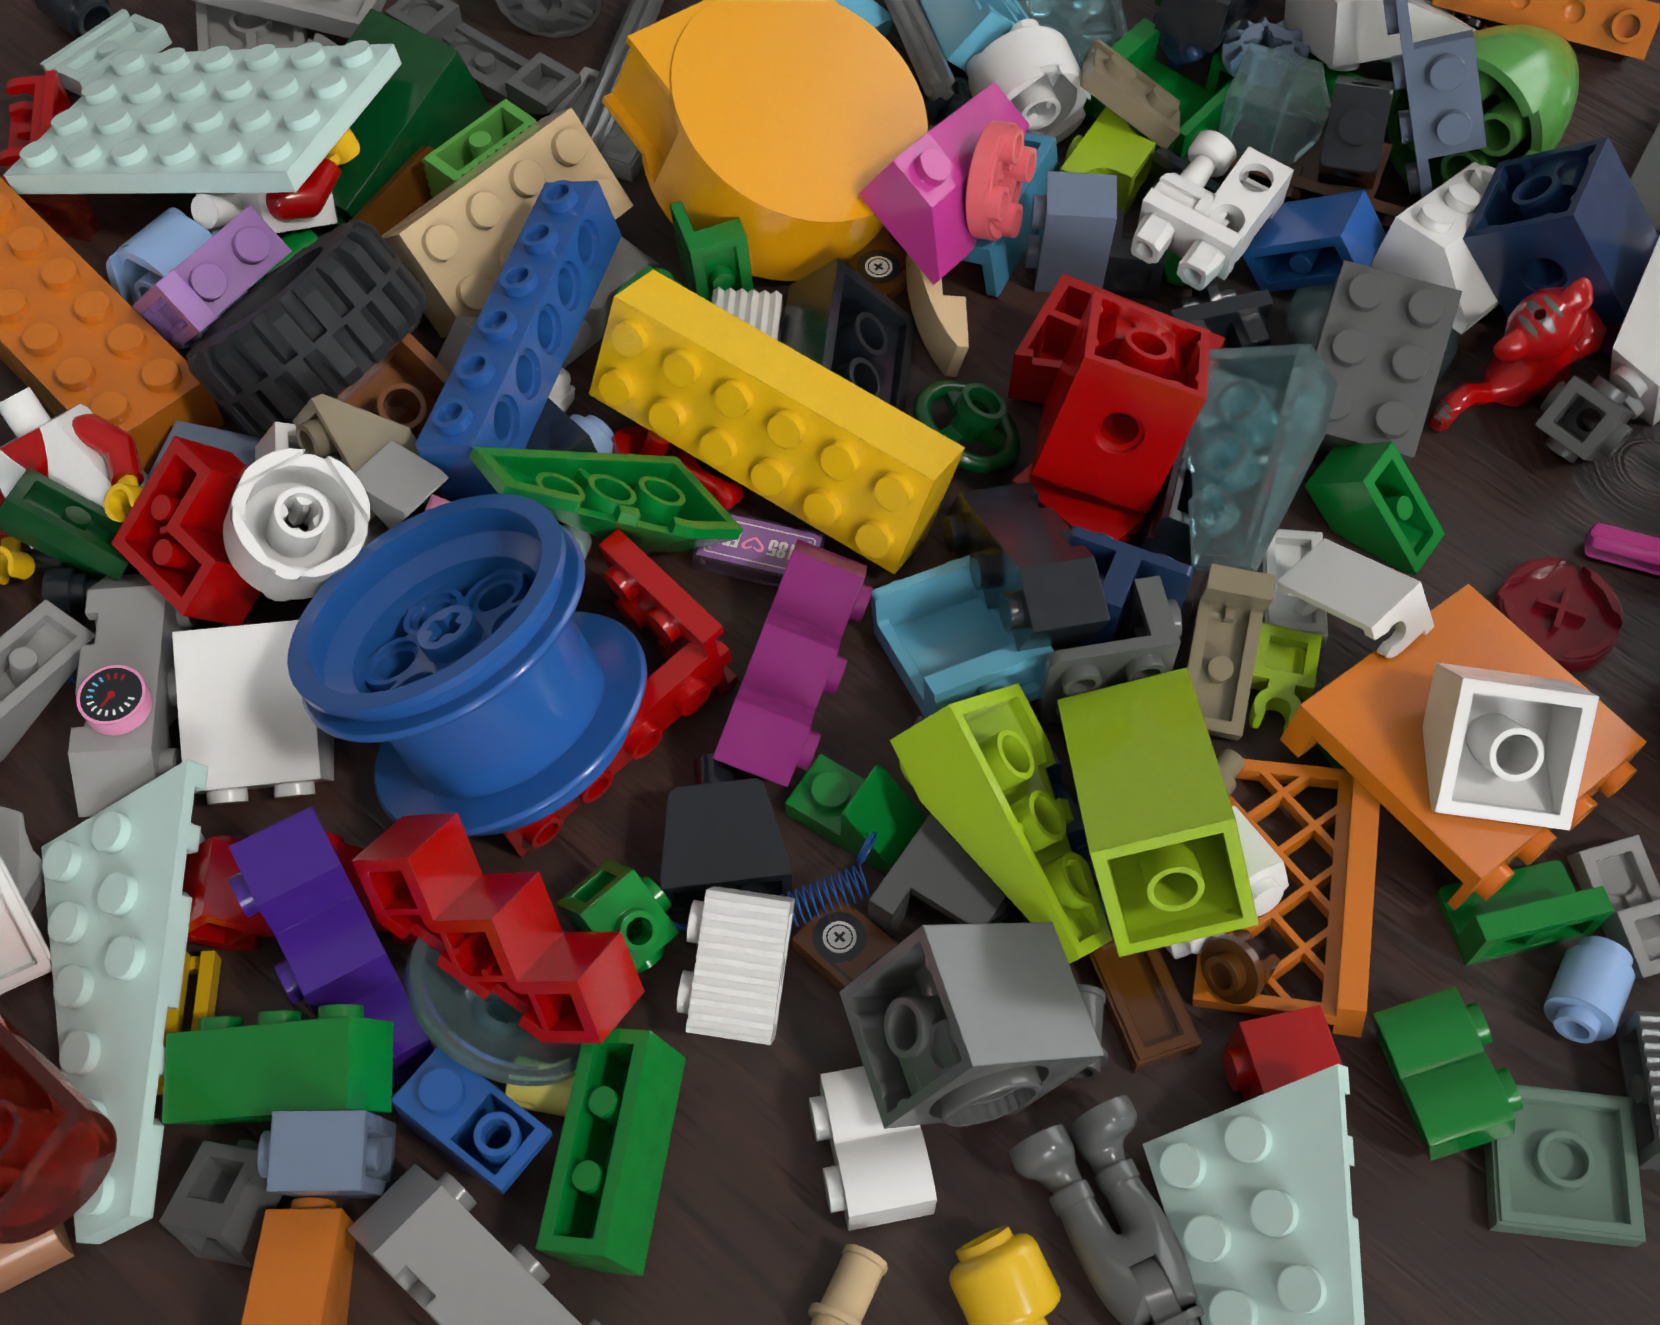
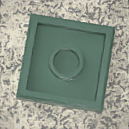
M1516 1085L1522 1100L1523 1109L1513 1112L1516 1118L1514 1134L1484 1144L1489 1231L1627 1247H1638L1646 1242L1632 1098Z

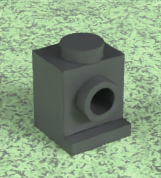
M203 1140L159 1221L195 1256L253 1268L257 1252L256 1246L259 1243L265 1210L276 1209L282 1197L280 1194L266 1192L267 1178H261L258 1171L259 1143L250 1140H238L235 1146Z

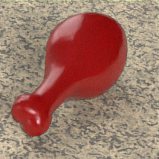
M645 427L622 428L612 436L611 441L614 444L612 452L614 454L678 457L725 510L732 509L735 504H738L744 498V490L741 485L735 482L724 481L705 471L696 457Z

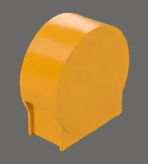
M703 0L627 36L626 43L630 47L612 93L603 96L601 102L641 152L645 175L651 191L672 224L670 204L678 201L682 202L694 232L739 218L747 236L752 276L780 281H798L836 258L841 259L847 264L857 252L863 249L878 234L884 225L858 194L895 158L928 132V121L922 94L909 67L891 43L867 21L839 5L836 0Z

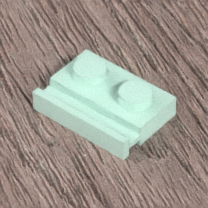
M121 9L41 62L40 65L44 72L56 70L63 87L82 96V89L89 83L98 80L111 67V60L118 54L132 49H138L142 53H159L171 45L172 41L163 24L137 14L130 17L127 10Z

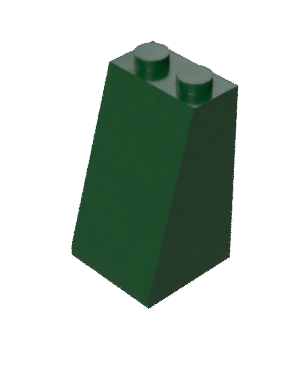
M372 8L347 43L365 40L369 44H394L402 64L349 127L359 142L360 152L349 162L338 166L342 173L332 190L337 223L328 225L333 229L343 223H348L421 146H430L435 150L490 110L458 50Z

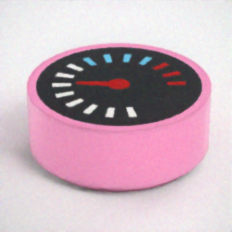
M110 665L94 671L82 682L77 692L76 702L79 712L94 731L103 735L116 736L133 731L147 719L152 709L153 697L143 677L135 669L124 665Z

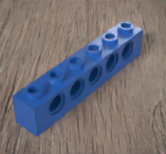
M560 180L545 182L417 439L415 447L421 457L438 467L449 477L440 486L446 498H468L478 495L498 494L469 458L473 447L525 449L622 236L599 181Z

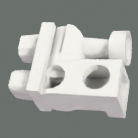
M1213 130L1201 131L1188 149L1190 164L1180 175L1176 173L1164 174L1160 177V181L1155 188H1151L1143 199L1138 226L1131 246L1132 255L1151 264L1157 263L1166 250L1171 251L1183 258L1179 263L1177 271L1181 281L1199 291L1203 290L1216 276L1225 280L1233 269L1235 262L1244 254L1268 218L1272 219L1282 206L1294 169L1248 147L1214 194L1204 189L1210 177L1224 175L1235 161L1237 153L1232 142L1221 133ZM1249 171L1263 172L1269 177L1271 187L1267 188L1248 178Z

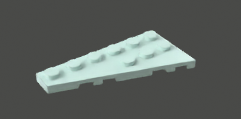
M189 759L41 847L76 1243L101 1244L153 1218L164 1125L157 1118H154L158 1080L159 1077H164L166 1047L163 1046L167 1009H178L192 905V898L186 892H183L182 888L187 854L198 852L201 826L191 824L194 792L206 790L209 767Z
M1336 1064L1143 1144L1167 1220L1180 1243L1190 1269L1197 1297L1195 1304L1196 1306L1201 1305L1205 1312L1200 1317L1202 1325H1365L1358 1219L1353 1216L1350 1182V1166L1355 1165L1353 1137L1347 1135L1345 1095H1350L1348 1067Z

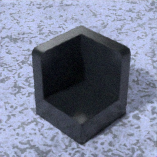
M1117 208V221L1102 289L1122 297L1156 301L1165 266L1166 251L1157 263L1151 264L1132 255L1131 246L1133 239L1122 238L1124 209Z

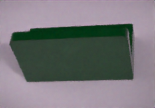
M29 467L5 498L0 508V531L69 567H77L81 573H89L93 579H103L109 576L119 581L130 563L111 544L123 522L111 520L105 513L104 507Z

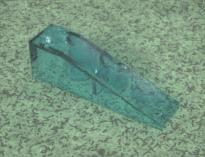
M1312 344L1209 350L1207 399L1189 432L1190 448L1185 449L1186 467L1191 471L1193 497L1188 501L1192 566L1197 571H1207L1212 563L1256 572L1324 439L1338 386Z

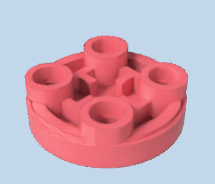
M992 120L984 128L975 147L966 188V219L970 234L974 238L997 241L1002 236L1016 238L1020 231L1023 207L1018 202L1022 183H1029L1032 180L1036 168L1037 154L1034 147L1024 145L1023 129H1020L1014 122Z

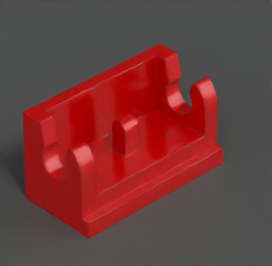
M56 70L45 71V75L14 78L6 83V94L18 95L20 93H27L34 96V101H20L9 104L11 121L8 149L0 152V166H6L5 173L21 158L19 155L20 151L28 144L39 140L52 127L51 120L72 106ZM3 174L2 179L9 185Z

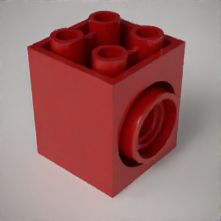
M1094 290L1043 404L1031 475L1045 479L1052 485L1060 488H1072L1104 499L1113 506L1128 507L1148 514L1207 399L1210 330Z

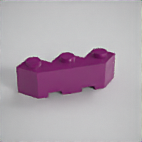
M797 539L712 759L788 787L795 767L805 771L808 770L821 734L810 730L816 707L823 691L832 695L835 694L848 659L837 655L843 632L849 619L861 622L873 591V587L863 584L867 570L866 565Z

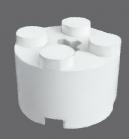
M1024 19L1015 23L1009 33L993 41L981 53L974 55L966 65V73L969 77L968 85L972 97H975L995 81L1030 126L1027 133L1055 137L1057 144L1072 134L1086 116L1083 107L1087 98L1091 101V94L1080 86L1082 71L1066 38L1055 29L1040 26L1034 19Z
M294 448L271 452L256 460L245 470L234 490L223 523L225 550L237 573L269 599L285 602L314 597L332 575L341 571L356 558L364 546L370 520V503L367 493L357 476L345 464L330 456H327L325 459L304 453L305 449ZM286 518L294 526L305 523L309 527L307 532H303L298 527L290 528L285 523Z

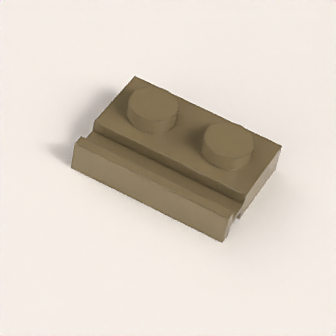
M1097 38L1084 53L1086 60L1082 65L1080 86L1158 146L1167 149L1180 134V111L1178 110L1180 101Z

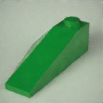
M473 447L469 456L498 494H512L533 499L544 505L556 520L604 540L619 528L645 554L652 552H682L738 540L743 531V528L678 457Z

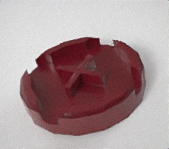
M1555 557L1528 560L1511 570L1494 597V607L1569 673L1588 670L1603 661L1619 639L1620 628L1623 625V609L1614 589L1598 573L1585 566L1578 570L1573 566L1565 565L1568 560Z

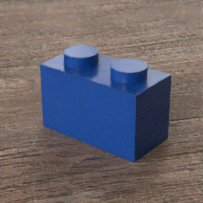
M1359 190L1283 203L1272 219L1268 218L1242 256L1260 290L1268 289L1269 292L1334 284L1344 260L1369 267L1386 233L1366 191Z

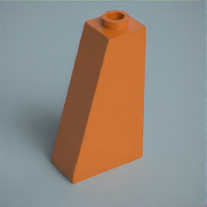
M316 1197L297 1198L291 1201L290 1209L265 1210L241 1325H347L356 1239L347 1231L354 1222L342 1208H336L337 1203L335 1201Z

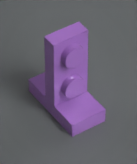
M249 205L180 265L159 280L132 308L175 350H178L206 328L221 312L292 251L255 209Z

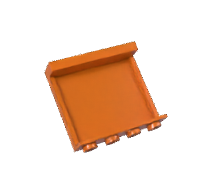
M1470 584L1461 588L1430 611L1435 627L1427 635L1420 634L1407 648L1392 658H1387L1375 650L1301 703L1280 738L1298 758L1319 743L1461 880L1463 885L1448 902L1454 910L1459 908L1475 893L1484 901H1487L1515 874L1509 867L1511 863L1519 858L1527 866L1530 865L1553 844L1557 837L1551 832L1554 828L1438 813L1431 809L1422 726L1435 662L1566 680L1589 691ZM1598 700L1570 830L1577 826L1597 806L1598 803L1591 798L1600 790L1607 798H1610L1635 775L1637 769L1629 762L1647 742L1600 700Z

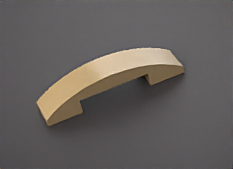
M907 254V290L918 332L926 349L944 376L956 377L969 348L966 297L943 295L942 278L933 285Z

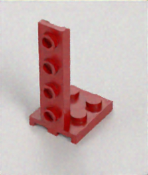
M619 528L599 544L608 567L603 576L608 585L619 596V599L614 603L619 613L637 631L646 626L659 639L656 642V646L667 659V662L647 678L645 693L638 713L629 728L622 747L605 771L585 791L559 810L532 824L502 833L511 848L520 857L524 856L532 848H540L549 843L561 830L563 820L582 803H591L601 797L612 784L613 776L632 759L637 760L648 755L660 742L663 731L681 715L689 716L704 705L710 696L711 689L721 697L738 682L737 675L726 666L732 661L730 650L725 644L717 640L724 633L723 626Z

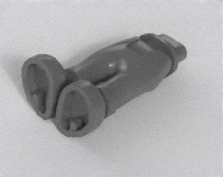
M1127 1095L1107 1100L1082 1114L1068 1128L1069 1135L1063 1125H1055L1026 1138L1008 1152L1015 1171L1025 1178L1040 1181L1052 1192L1053 1196L1049 1198V1202L1055 1216L1060 1217L1085 1274L1101 1301L1121 1325H1200L1198 1318L1205 1314L1201 1305L1185 1308L1196 1303L1197 1297L1190 1269L1180 1243L1162 1209L1139 1178L1141 1174L1133 1159H1125L1124 1139L1134 1128L1137 1121V1112ZM1073 1143L1095 1174L1094 1180L1102 1195L1106 1197L1120 1227L1121 1234H1116L1111 1229L1094 1199L1095 1195L1088 1181L1082 1179L1075 1163Z

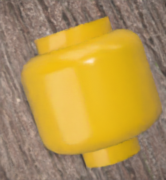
M1004 1225L976 1237L955 1251L959 1262L950 1271L949 1281L969 1325H1048L1045 1316L1051 1313L1058 1305L1061 1293L1038 1243L1031 1235L1027 1233L1012 1234L1009 1226Z

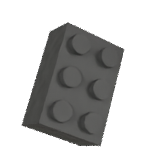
M1344 260L1332 287L1285 446L1327 457L1334 446L1393 441L1408 467L1415 458L1462 291Z

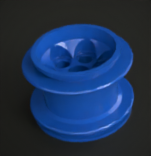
M512 494L478 495L445 503L411 517L367 544L350 564L332 575L312 598L295 627L288 649L287 660L292 684L301 695L306 713L315 725L324 732L343 740L363 743L381 742L374 769V786L379 803L391 820L397 822L402 816L458 813L467 837L500 834L527 826L559 810L585 791L605 771L624 743L645 693L647 664L639 641L623 624L600 614L574 612L585 580L584 555L579 543L565 527L557 522L553 514L544 505L533 499Z

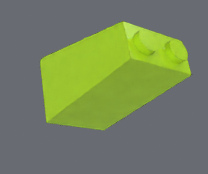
M1188 667L1058 699L1088 848L1119 957L1259 925L1236 818Z

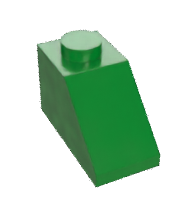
M1393 441L1334 446L1305 484V488L1332 532L1405 574H1417L1445 535Z

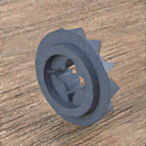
M1263 15L1257 24L1242 19L1237 29L1227 31L1221 50V58L1226 70L1240 82L1259 88H1276L1290 84L1301 76L1307 65L1310 47L1302 43V31L1288 30L1286 20L1273 24L1269 23ZM1259 45L1269 46V50L1273 52L1270 60H1266V54L1263 53L1261 47H1258Z

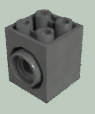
M1052 922L922 925L839 992L884 1129L944 1122L952 1127L981 1124L1003 1116L1015 1115L1104 1056Z

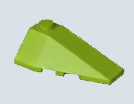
M1019 683L948 704L890 740L899 758L902 774L913 786L920 802L1031 923H1053L1069 964L1112 941L1089 865L1080 855L1072 852L1066 834V824L1074 820L1068 799H1055L1046 771L1047 767L1056 763L1050 743Z

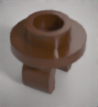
M1238 930L1232 935H1219L1207 942L1201 952V970L1208 986L1217 996L1232 1004H1245L1256 998L1261 993L1263 986L1268 983L1280 961L1275 954L1260 960L1257 953L1248 944L1253 936L1248 930Z

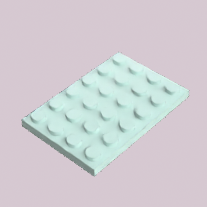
M365 40L353 41L343 46H322L318 42H309L292 48H275L272 44H263L252 49L230 50L227 46H217L206 51L186 52L185 49L180 47L168 49L162 53H142L138 49L127 50L111 60V67L98 80L89 83L82 89V96L68 110L59 113L51 120L52 127L39 140L28 144L20 151L19 155L21 158L4 174V177L17 194L297 192L402 63L394 44H369Z

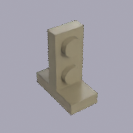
M1211 563L1194 594L1190 618L1194 619L1186 667H1188L1204 721L1211 736L1239 741L1243 735L1263 613L1273 600L1276 575Z

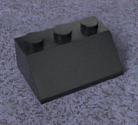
M839 258L791 284L788 290L780 342L905 413L915 331L914 317Z

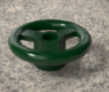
M943 380L928 384L917 394L913 404L914 419L958 444L962 441L968 443L979 442L999 452L993 456H980L963 451L957 465L958 468L978 474H992L1004 471L1016 461L1020 451L1019 432L1014 420L1006 411L1004 400L994 389L981 383L966 384L959 381ZM944 398L952 418L949 421V426L939 431L931 416V406L936 400Z

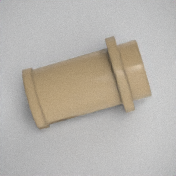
M855 1244L845 1245L842 1251L843 1256L821 1302L812 1303L808 1310V1314L812 1318L810 1325H862L861 1322L881 1278L885 1276L888 1270L887 1262L876 1253Z

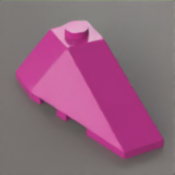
M995 81L895 158L858 194L933 285L973 250L978 239L970 234L967 225L966 188L973 153L984 128L992 120L1014 122L1020 129H1023L1025 137L1030 126Z

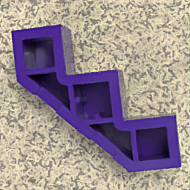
M311 806L228 846L240 870L239 873L228 878L230 886L247 918L260 912L273 931L286 960L274 965V968L292 1004L294 1005L306 999L317 1017L319 1006L335 1004L364 1006V1018L394 1022L392 1088L410 1079L435 1049L313 807Z

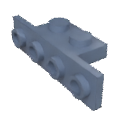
M1383 0L1387 34L1399 33L1402 54L1391 56L1395 91L1407 88L1409 109L1398 111L1402 143L1414 142L1417 161L1406 163L1410 197L1421 195L1423 198L1432 192L1428 159L1487 147L1474 33L1472 29L1413 42L1408 1Z

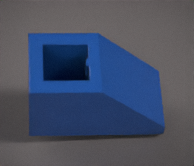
M440 1044L392 1098L393 1106L409 1129L458 1169L501 1194L508 1190L553 1136L550 1129L443 1044Z

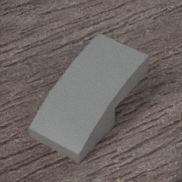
M1639 835L1567 856L1581 890L1599 886L1604 887L1615 911L1600 927L1608 939L1619 943L1629 951L1633 958L1632 969L1635 973V979L1660 973V887Z

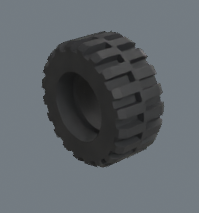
M352 219L348 223L337 226L330 233L327 232L314 243L296 253L290 260L271 272L257 286L250 289L236 304L226 310L202 334L203 336L192 345L191 350L187 353L189 371L246 434L263 438L274 422L294 424V418L311 398L320 394L337 398L338 394L348 386L356 383L364 376L365 372L389 354V350L395 344L402 341L409 333L410 327L419 321L422 311L426 309L424 288L372 224Z

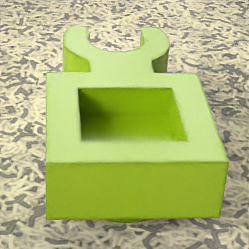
M1262 622L1251 683L1252 689L1261 691L1256 696L1249 712L1251 728H1259L1265 711L1276 710L1284 716V731L1286 730L1301 704L1299 699L1307 700L1314 691L1322 635Z

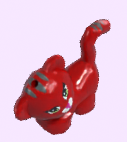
M1582 277L1574 281L1567 288H1544L1524 298L1508 317L1504 337L1493 348L1495 358L1486 365L1482 382L1464 383L1447 393L1433 409L1428 419L1429 426L1437 432L1447 431L1457 416L1471 405L1480 406L1490 402L1505 407L1525 405L1537 398L1547 397L1561 381L1567 383L1572 371L1570 364L1598 351L1607 330L1596 311L1590 307L1594 301L1591 281L1587 277Z

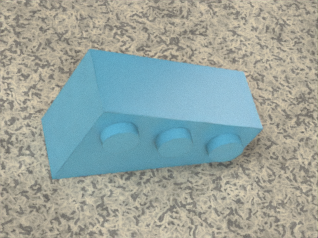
M918 0L927 15L946 60L963 69L965 73L966 65L974 55L981 53L993 41L1009 33L1015 23L1020 20L1030 19L1017 0Z

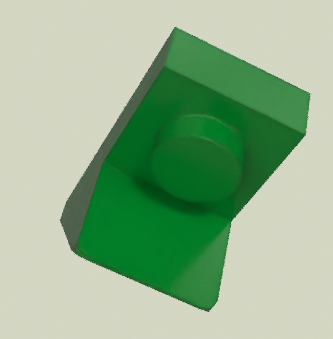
M822 754L819 755L785 802V815L856 857L871 832H877L876 840L865 862L885 874H888L927 819L881 766L876 765L868 777L864 779Z

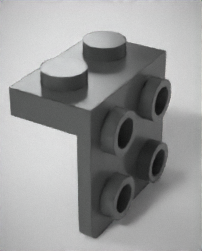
M1160 575L1134 579L1119 641L1058 650L1046 657L1036 708L1040 723L1050 724L1057 722L1058 725L1063 726L1058 699L1172 671L1181 644L1179 637L1182 634V618L1177 601L1175 599L1167 600Z

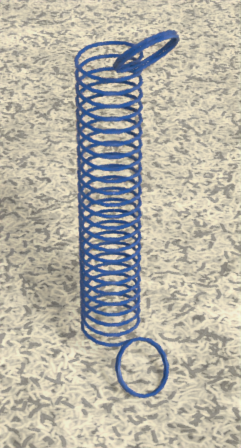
M871 832L856 859V862L859 863L862 878L853 865L854 879L849 870L845 869L847 882L842 873L838 871L839 883L835 876L831 874L832 886L828 879L824 877L825 889L821 882L817 880V891L811 882L809 883L810 894L804 885L802 886L803 897L797 888L794 890L795 904L804 924H806V921L803 917L797 892L807 909L811 921H813L804 889L814 906L818 918H820L811 886L821 903L824 913L828 915L818 883L827 897L833 912L835 910L826 882L834 894L839 908L842 909L833 879L841 891L846 905L849 906L840 876L848 888L853 902L856 904L847 873L854 883L860 899L864 900L855 871L863 884L867 896L871 898L861 864L867 858L876 840L877 832ZM788 891V892H787V897H790V896H789V894H790L791 897L794 898V896L792 895V893H791L790 891ZM793 910V918H794V921H795V923H796V925H797V927H798L799 924H798V922H797V920H796V917H795V914H794V910ZM672 921L677 929L687 932V925Z

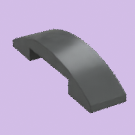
M398 0L385 11L386 16L458 50L484 98L497 104L507 99L526 113L548 114L581 84V75L545 54L539 52L529 61L462 22L460 7L451 0Z

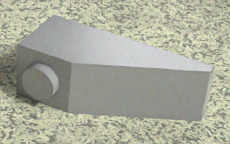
M46 599L0 637V762L6 758L78 667L81 645H92L95 642L96 635Z

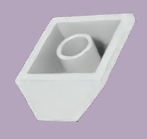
M1435 662L1422 726L1431 809L1438 813L1570 830L1599 696L1566 680Z

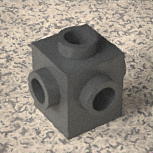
M1597 375L1592 383L1583 378L1573 376L1568 384L1561 381L1548 394L1540 406V410L1544 414L1535 425L1550 435L1544 444L1569 462L1574 463L1578 457L1588 461H1596L1601 454L1608 458L1613 456L1627 440L1633 429L1626 425V423L1634 413L1622 405L1628 394L1602 376ZM1595 409L1599 412L1601 421L1593 431L1587 432L1580 425V417L1585 411Z

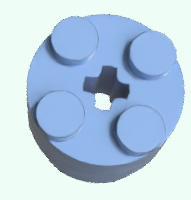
M174 207L168 208L109 257L106 262V271L112 288L126 302L129 303L133 300L136 303L159 280L213 237L218 230L210 233L179 209ZM248 291L244 292L230 306H228L223 312H221L214 321H212L206 328H204L200 333H198L195 337H193L179 349L188 348L191 344L195 343L198 339H200L203 336L202 334L212 324H214L226 310H228L231 306L236 304Z

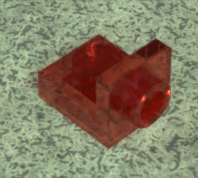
M18 194L60 236L91 242L100 227L85 194Z

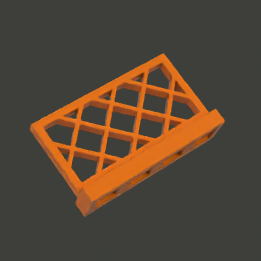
M1244 759L1245 766L1235 779L1259 781L1272 796L1248 813L1230 795L1231 805H1235L1284 861L1287 876L1299 889L1278 903L1272 910L1258 918L1259 925L1242 930H1248L1253 935L1252 938H1254L1266 928L1272 926L1294 951L1279 962L1268 983L1263 986V989H1266L1272 996L1259 994L1248 1003L1239 1005L1226 1002L1209 988L1201 970V954H1198L1193 1007L1271 1016L1321 1005L1327 1024L1333 1025L1332 1034L1361 1037L1367 1013L1380 802L1346 769ZM1309 786L1337 789L1336 806L1316 820L1293 798ZM1280 806H1283L1304 829L1280 846H1277L1257 823ZM1335 823L1333 840L1325 829ZM1311 839H1314L1332 858V865L1312 880H1309L1288 856ZM1330 883L1328 900L1319 890ZM1309 899L1328 920L1327 928L1305 943L1282 917ZM1231 931V932H1227V933H1225V934L1232 935L1233 932ZM1326 945L1323 963L1314 953ZM1304 961L1323 982L1321 1002L1292 999L1276 980Z

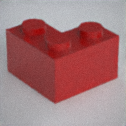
M174 436L111 544L182 616L240 626L261 591L247 583L232 566L224 546L223 523L234 490L248 467L230 451Z

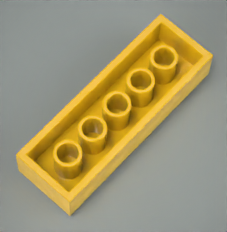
M651 270L613 298L589 391L590 396L646 429L653 431L673 445L893 574L900 569L925 541L965 447L655 270Z

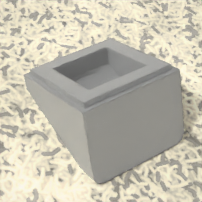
M393 440L354 473L367 493L370 509L389 529H392L406 519L449 478L438 467Z

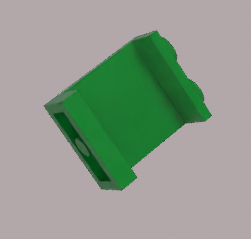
M1144 18L1111 48L1180 101L1178 109L1180 111V134L1167 149L1180 158L1183 156L1188 157V149L1201 131L1213 130L1221 133L1223 130L1229 132L1238 124L1246 108V103L1242 101L1246 84L1233 78L1214 95L1155 60L1161 31L1154 29L1155 23ZM1091 95V101L1087 98L1083 107L1086 113L1084 119L1094 124L1106 105ZM1128 123L1129 127L1136 134L1146 139H1149L1147 136H1145L1143 133H1141L1139 130H1137L1135 127ZM1157 144L1155 147V151L1161 149V147Z

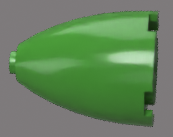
M1523 24L1494 26L1473 32L1487 147L1428 159L1432 191L1473 162L1496 169L1499 162L1556 149L1573 115L1579 90L1578 60L1573 48L1561 35L1546 28ZM1394 86L1388 116L1389 137L1393 145L1389 158L1400 177L1408 185L1406 163L1417 161L1414 142L1402 143L1398 114L1399 110L1409 109L1407 88L1395 91Z

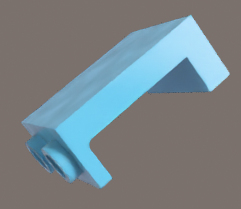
M970 555L951 560L943 565L910 577L895 580L885 586L874 589L871 594L873 633L924 718L929 717L948 704L1019 683L1028 702L1038 699L1046 657L1054 652L1051 646L1017 652L1013 632H1006L1003 628L999 608L987 609L983 590L977 591L973 585L969 567Z

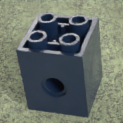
M1609 136L1499 162L1463 237L1465 244L1507 318L1524 298L1544 288H1567L1574 281L1587 277L1593 286L1594 301L1590 307L1596 311L1605 327L1624 322L1659 239Z

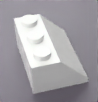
M1473 162L1396 216L1370 265L1372 268L1462 291L1452 326L1460 334H1463L1499 305L1496 296L1463 240L1495 171L1493 167L1480 165L1476 162Z

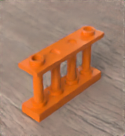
M1430 0L1433 6L1506 25L1523 24L1546 28L1558 33L1567 41L1640 60L1645 59L1660 21V4L1647 0Z

